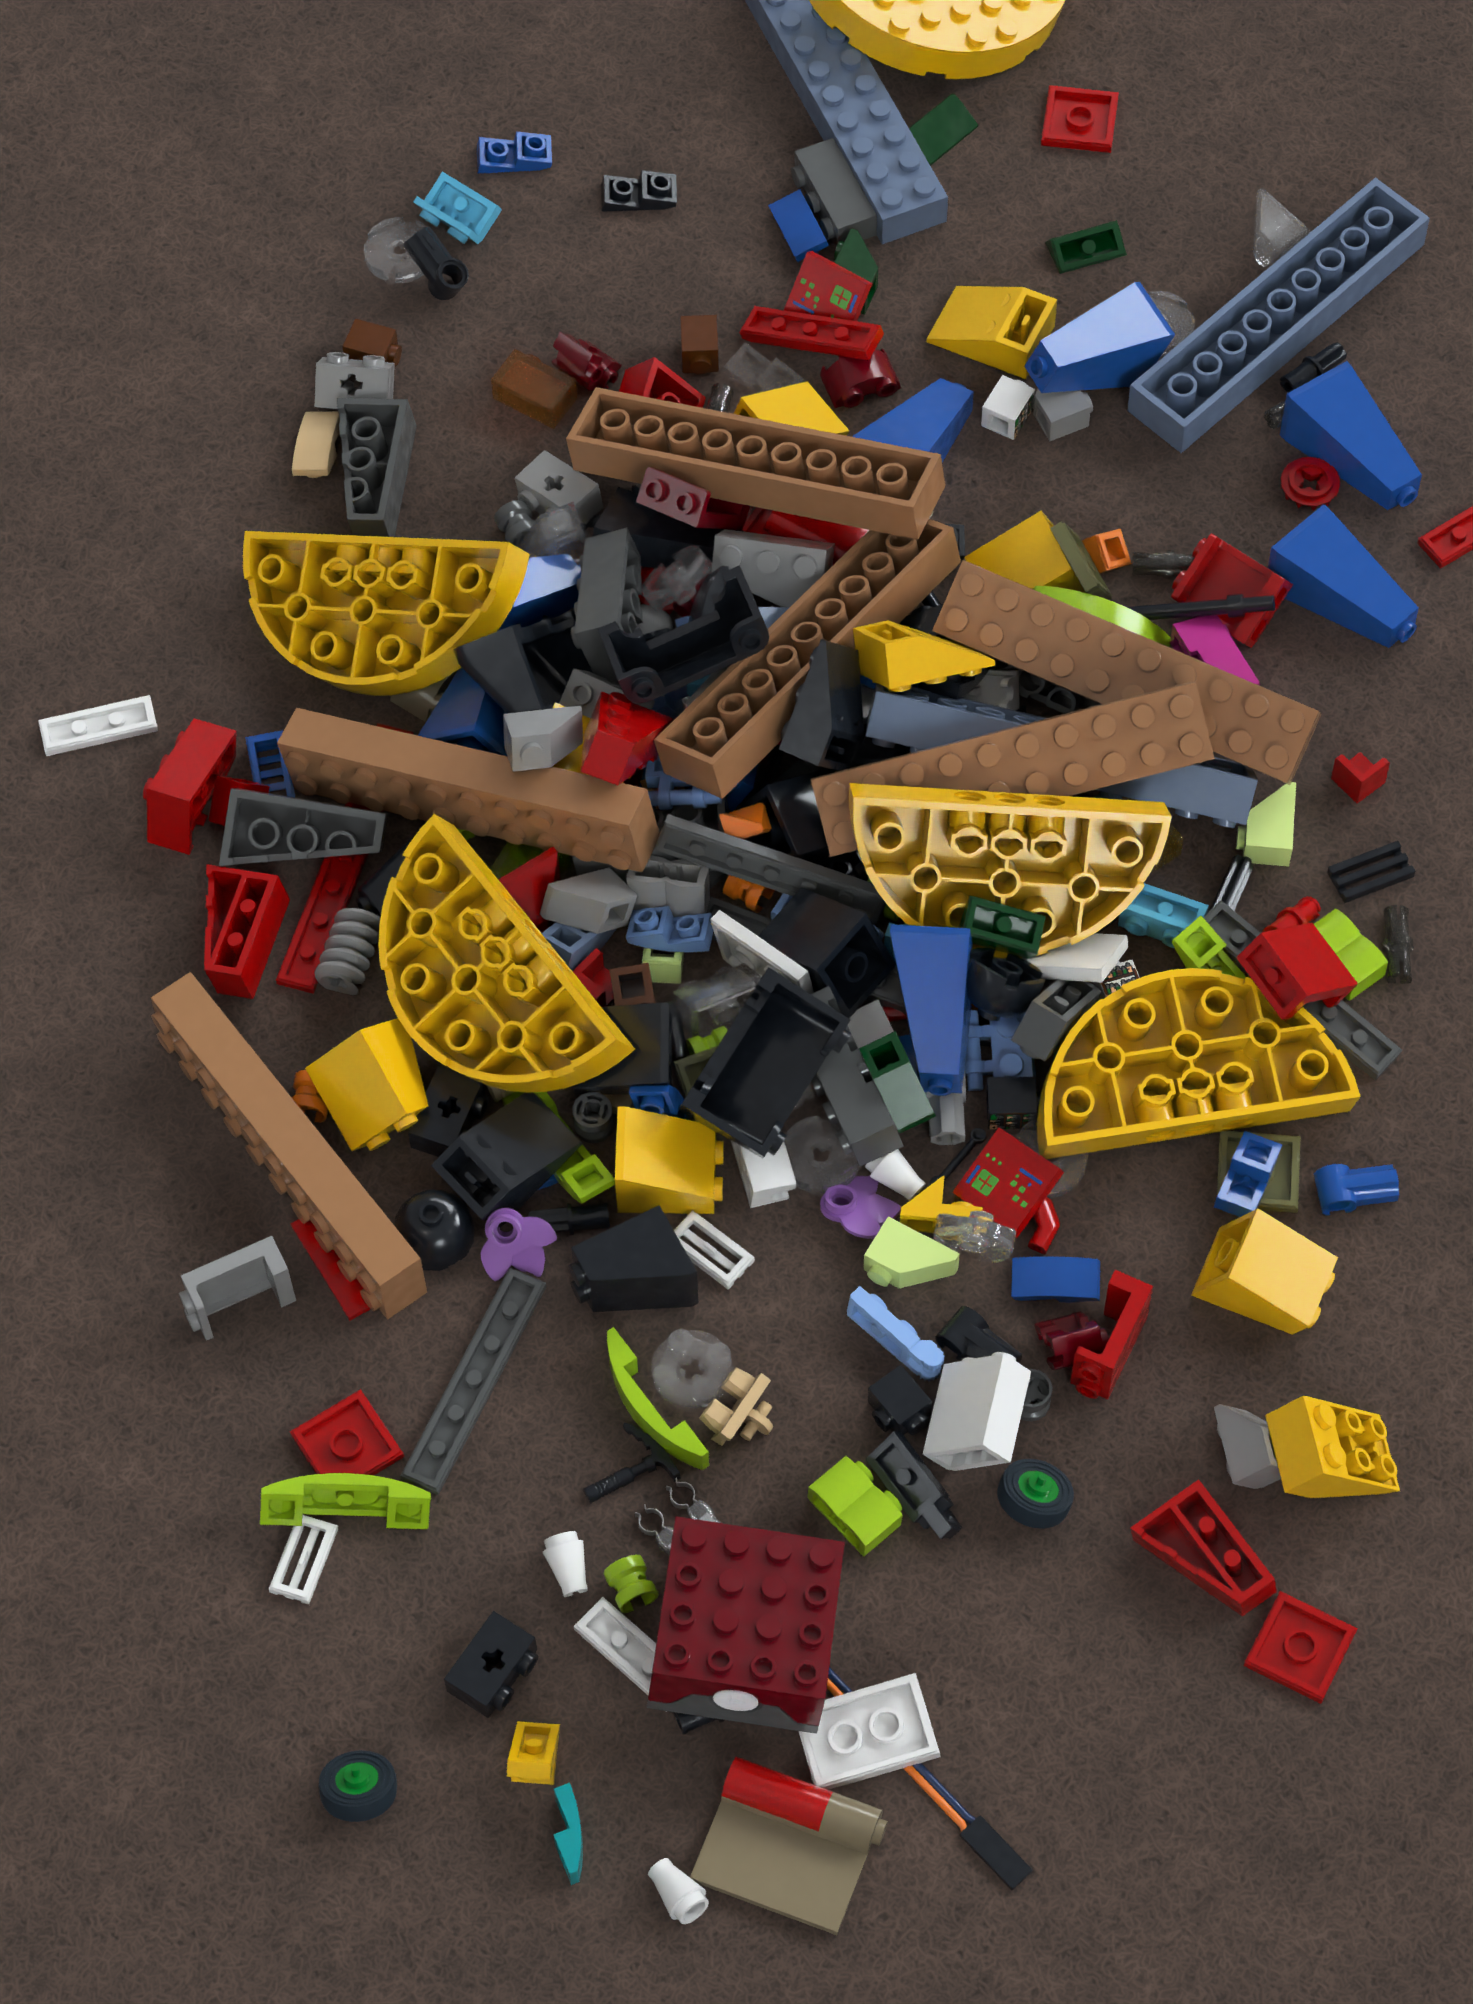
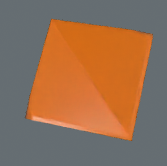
M1121 529L1096 534L1082 540L1100 574L1132 564Z
M763 803L719 814L724 833L744 840L770 832V829H772Z

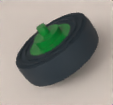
M1021 1459L1010 1464L1002 1474L998 1484L997 1496L1001 1507L1012 1519L1028 1527L1045 1529L1054 1527L1065 1519L1073 1503L1074 1491L1067 1476L1057 1467L1042 1460Z
M358 1750L341 1754L328 1762L320 1774L318 1786L320 1799L326 1811L340 1820L361 1822L373 1819L387 1811L396 1798L397 1779L395 1770L389 1760L375 1752Z

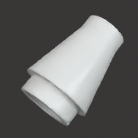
M899 1149L875 1159L865 1166L871 1172L870 1177L903 1195L909 1201L926 1185Z
M564 1532L545 1539L546 1550L543 1551V1554L562 1588L563 1596H572L573 1592L576 1591L579 1593L588 1591L585 1575L583 1540H578L577 1532Z
M668 1858L659 1860L651 1867L648 1876L654 1882L672 1919H678L681 1924H688L704 1913L709 1901L705 1897L706 1890L674 1866Z

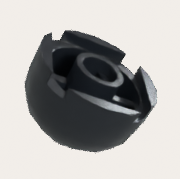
M975 948L970 952V961L968 963L967 997L978 1008V1014L992 1021H999L1001 1017L1012 1018L1024 1014L1031 1002L1041 992L1045 979H1041L1043 973L1033 964L1016 955L1008 953L1005 960L994 957L996 949Z
M425 1190L413 1194L401 1205L395 1216L394 1226L421 1258L423 1270L441 1271L449 1268L448 1266L465 1258L474 1243L475 1227L469 1209L456 1195L447 1191Z

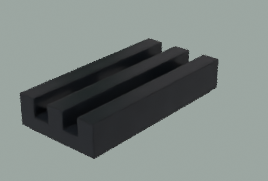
M1398 840L1328 867L1327 873L1344 904L1415 876L1416 871L1412 865L1409 866L1406 853L1402 854V846ZM1391 855H1394V857H1392V858H1390V859L1384 860V861L1379 862V863H1377V864H1374V865H1371V866H1369V867L1363 868V869H1361V870L1355 871V872L1350 873V874H1348V875L1339 877V875H1341V874L1347 873V872H1349V871L1355 870V869L1360 868V867H1362V866L1368 865V864H1370V863H1373V862H1376V861L1381 860V859H1383V858H1386V857H1389V856H1391ZM1398 866L1401 868L1398 871L1347 890L1345 886Z

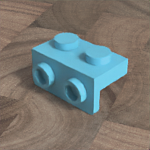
M443 171L425 200L416 196L413 201L422 209L419 216L436 227L440 222L450 227L447 233L463 244L468 239L479 244L502 211L498 205Z
M1144 883L1145 886L1142 891L1119 915L1118 926L1124 927L1131 934L1137 936L1147 935L1161 940L1165 945L1174 948L1171 941L1199 916L1204 917L1208 913L1209 905Z

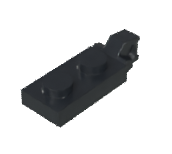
M894 1431L866 1457V1461L887 1489L898 1499L903 1510L913 1523H919L924 1529L932 1527L940 1539H951L962 1529L954 1514L949 1510L954 1505L948 1497L949 1494L901 1431Z

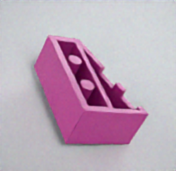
M1217 615L1199 616L1172 625L1170 644L1174 650L1260 686L1257 677L1231 638L1228 627L1222 624Z

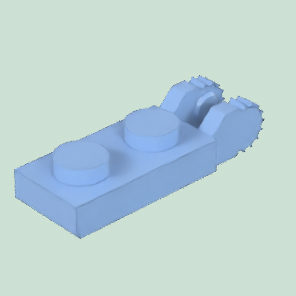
M861 1286L850 1294L847 1307L848 1317L914 1374L920 1375V1379L923 1378L924 1381L928 1380L930 1382V1380L934 1381L935 1378H938L941 1374V1365H943L945 1356L941 1348H937V1344L932 1340H920L915 1329L907 1321L899 1320L889 1312L883 1300L877 1295L869 1294Z

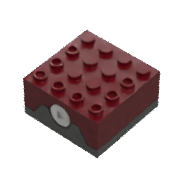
M675 1516L647 1708L817 1734L826 1698L845 1542Z

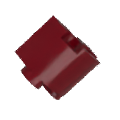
M559 332L553 345L558 350L557 358L552 360V364L588 391H593L596 387L608 389V380L613 384L617 381V371L621 368L622 364L592 343L582 339L577 340L569 334Z
M883 348L875 350L870 360L838 356L839 360L829 368L823 366L820 372V377L834 408L841 406L852 408L859 405L864 400L865 395L876 394L879 397H889L898 389H901L900 382Z
M1081 1311L1034 1324L1039 1340H1043L1045 1346H1050L1053 1356L1048 1357L1046 1360L1051 1370L1073 1366L1074 1354L1078 1346L1101 1354L1109 1340L1106 1329H1100L1095 1320L1089 1322L1088 1317Z

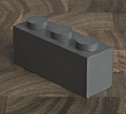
M831 138L794 151L795 167L791 168L793 181L797 188L803 187L806 191L805 199L812 213H818L821 218L819 221L820 228L826 240L832 238L837 247L840 240H846L851 228L858 230L863 240L876 236L877 214L835 139Z
M1056 980L1031 1002L1011 1041L1018 1044L1021 1051L1027 1056L1046 1061L1060 1048L1069 1031L1081 1016L1096 1003L1102 990L1089 982Z

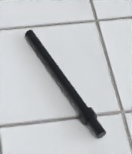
M1243 594L1227 595V599L1130 606L1127 608L1143 615L1149 620L1228 614L1229 618L1245 617V613L1274 611L1275 599L1274 595L1244 598Z

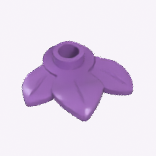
M870 1176L852 1177L844 1185L831 1186L820 1201V1210L826 1218L840 1222L848 1233L866 1239L875 1238L881 1229L880 1226L884 1224L888 1216L895 1219L900 1214L901 1206L876 1194L878 1181Z
M510 1208L497 1209L486 1220L485 1233L488 1239L481 1249V1261L485 1271L494 1281L501 1279L511 1265L522 1272H529L536 1277H540L545 1264L543 1246L556 1241L557 1235L552 1226L539 1217H522L519 1212ZM501 1222H509L512 1224L513 1229L509 1232H503L499 1229L498 1225Z

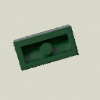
M952 93L913 124L909 130L931 166L978 127V123L961 100Z
M1117 220L1052 238L1045 242L1059 274L1127 255Z
M970 895L958 928H970L972 944L1031 959L1038 954L1046 916Z

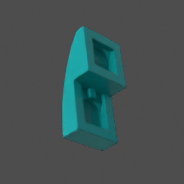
M569 1782L554 1788L555 1801L567 1829L553 1834L555 1847L571 1885L580 1881L583 1861V1838L579 1811Z

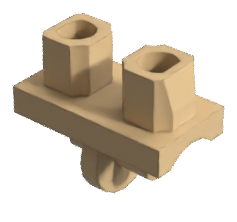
M737 1367L729 1373L721 1388L736 1398L737 1402L730 1410L714 1398L699 1417L715 1433L711 1440L723 1446L726 1440L730 1441L743 1422L746 1425L741 1431L740 1436L745 1440L750 1441L757 1430L764 1435H769L773 1429V1424L766 1416L772 1409V1406L766 1401H762L756 1410L753 1409L771 1381L768 1377L760 1373L754 1378Z

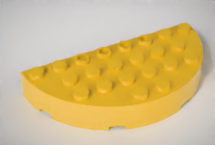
M809 0L815 11L832 30L837 27L849 37L848 43L867 56L893 68L920 76H925L926 72L945 74V79L984 77L1003 72L1020 64L1028 54L1034 50L1037 51L1049 37L1065 3V0Z
M245 531L243 573L244 579L248 580L251 594L249 603L256 621L266 638L285 659L306 673L337 688L357 694L388 696L425 688L459 670L461 666L458 664L453 649L499 630L520 592L530 554L510 542Z
M849 783L850 820L859 855L876 891L898 917L908 925L958 928L970 895L1046 916L1036 956L1049 953L1048 950L1071 943V945L1076 944L1095 934L1112 922L1133 902L1144 888V882L1154 865H1157L1168 837L1172 817L1164 802ZM973 944V949H975V948H986V947H982V946ZM995 950L994 957L1006 958L1008 953Z
M433 814L403 853L405 859L400 866L396 878L391 877L379 923L380 968L385 972L389 989L386 992L399 1021L408 1034L424 1051L443 1065L480 1083L506 1091L530 1093L568 1088L588 1081L621 1062L635 1050L632 1044L453 824Z
M1186 968L1167 970L1130 981L1121 986L1119 990L1111 993L1104 999H1100L1081 1016L1069 1031L1052 1062L1041 1092L1037 1115L1038 1149L1042 1157L1051 1159L1351 1111L1361 1096L1355 1077L1344 1054L1340 1049H1336L1333 1042L1325 1034L1324 1031L1326 1029L1304 1007L1292 1018L1282 1020L1250 977L1245 976L1243 979L1222 974L1221 970Z

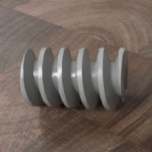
M344 908L336 913L334 924L329 931L330 937L324 944L325 951L320 955V964H318L314 972L315 978L325 989L350 995L358 994V988L354 984H362L365 981V974L362 971H366L370 967V962L367 958L374 955L375 949L372 944H377L379 940V934L376 932L379 931V916L357 908Z

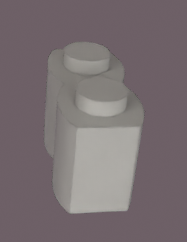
M651 855L643 873L628 869L627 885L637 894L633 910L669 906L674 917L707 913L710 901L708 867L684 859L669 861L663 857Z

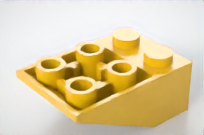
M956 286L929 333L926 342L1026 379L1029 375L1024 367L1040 340L1050 335L1055 327L1057 299L1025 287Z
M889 620L853 628L855 649L859 652L860 674L871 679L873 683H878L888 688L891 692L910 690L912 688L911 684L920 682L926 684L943 683L947 680V676L956 674L960 676H975L982 673V668L995 666L994 659L967 646Z
M1303 1395L1265 1415L1285 1493L1307 1498L1377 1495L1400 1491L1396 1477L1397 1467L1391 1458L1386 1440L1387 1430L1379 1414Z

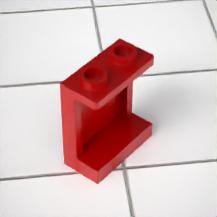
M1211 533L1207 539H1201L1192 554L1194 560L1187 571H1181L1172 585L1174 592L1171 598L1181 603L1227 599V595L1243 594L1244 598L1274 595V611L1245 613V617L1229 618L1228 614L1217 615L1222 624L1228 627L1232 637L1252 648L1293 584Z
M1313 923L1261 932L1236 957L1282 1020L1292 1018L1306 1003L1322 1000L1328 1008L1335 1007L1358 985L1357 981Z
M1114 1271L1108 1283L1103 1315L1118 1322L1101 1354L1078 1346L1074 1354L1070 1383L1076 1385V1390L1083 1396L1091 1399H1097L1099 1396L1109 1399L1148 1318L1153 1290L1152 1285L1120 1271Z

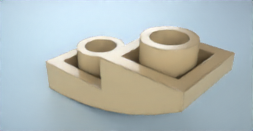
M339 411L305 412L294 450L293 476L318 478L329 475L337 457L335 441L340 432Z

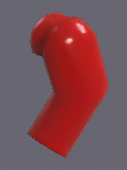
M1046 1197L1033 1216L1037 1228L1028 1243L1030 1249L1043 1255L1047 1253L1060 1227V1221L1054 1204L1048 1197Z

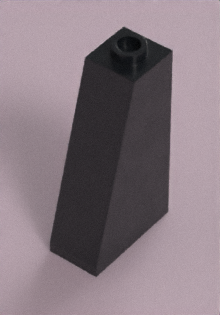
M621 487L617 488L594 526L592 537L628 528L641 556V566L691 574L695 568H701L705 564L712 566L715 535L724 530L693 527L637 503L638 493Z

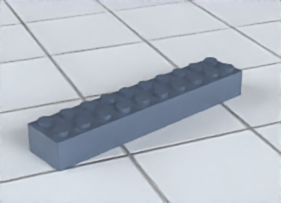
M745 0L824 141L831 138L835 139L877 214V237L881 244L947 222L948 196L867 55L848 43L849 37L837 27L832 30L815 11L809 0Z
M1375 177L1130 385L1127 411L1182 453L1418 251L1425 243L1430 218Z
M876 683L866 722V736L872 738L873 744L882 747L894 748L895 743L910 746V752L913 753L1043 720L1046 717L965 698L956 700L913 686L907 691L891 692L888 688ZM1214 757L1215 759L1095 790L1100 791L1099 796L1105 799L1122 800V797H1128L1138 801L1164 802L1167 807L1175 808V814L1179 816L1197 819L1198 814L1213 817L1212 822L1217 825L1235 828L1236 823L1247 824L1258 779L1253 769L1234 761Z

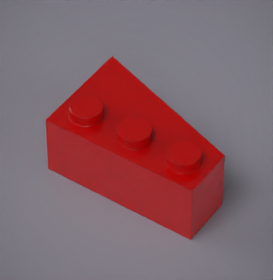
M601 691L585 730L580 772L618 786L633 776L636 768L642 770L646 767L648 760L652 762L657 760L659 755L654 739L674 718L634 704L622 693L611 692V694Z
M194 718L186 731H181L178 734L175 747L169 755L165 754L163 756L159 771L154 778L150 777L144 786L143 799L147 800L148 843L184 854H191L194 847L192 845V832L196 824L204 826L208 815L202 814V811L211 795H213L216 776L227 777L236 758V730Z
M206 864V875L208 877L206 908L208 910L207 927H205L204 970L218 994L254 999L290 898L278 875Z
M1199 1479L1130 1528L1132 1538L1136 1543L1242 1617L1277 1592L1275 1578Z

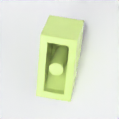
M1292 782L1291 785L1285 784L1253 807L1249 812L1247 824L1245 826H1238L1236 849L1243 850V857H1249L1252 860L1251 863L1289 867L1293 850L1296 782Z
M888 1216L864 1254V1271L867 1272V1276L873 1282L880 1286L887 1287L891 1284L897 1288H904L955 1275L959 1267L960 1253Z

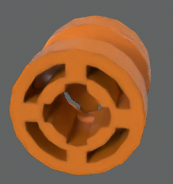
M728 875L723 887V894L733 900H743L745 906L755 913H759L762 910V907L757 905L761 895L770 899L775 891Z
M306 1070L296 1072L293 1082V1088L296 1092L291 1098L304 1114L305 1110L317 1111L315 1122L321 1123L325 1121L328 1108Z

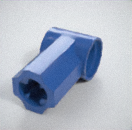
M1332 1164L1324 1166L1314 1173L1322 1214L1326 1216L1330 1215V1211L1345 1210L1346 1213H1350L1357 1206L1398 1201L1399 1180L1393 1164L1351 1170L1344 1164Z

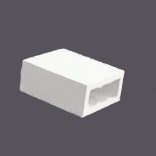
M995 1352L992 1356L981 1358L967 1357L959 1362L944 1364L923 1455L945 1469L953 1471L1010 1463L1031 1371L1016 1362L1014 1356L1004 1352Z

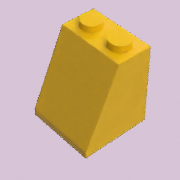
M808 381L741 397L734 411V414L824 432L845 436L849 433V429Z
M1039 511L964 557L969 563L1031 589L1035 586H1051L1085 592L1050 529L1054 526L1053 523L1042 511Z
M398 1018L357 1031L305 1068L351 1151L366 1146L370 1151H373L391 1140L388 1135L390 1132L396 1129L398 1133L413 1126L418 1122L416 1115L429 1107L412 1038Z
M618 1106L615 1189L618 1213H644L660 1205L664 1213L689 1214L693 1210L697 1214H714L715 1201H723V1177H715L716 1165L724 1164V1141H716V1132L700 1122L626 1106Z
M1257 1208L1219 1228L1191 1296L1289 1334H1295L1306 1328H1311L1318 1320L1321 1313V1308L1318 1306L1323 1294L1328 1291L1334 1281L1335 1273L1332 1271L1338 1257Z

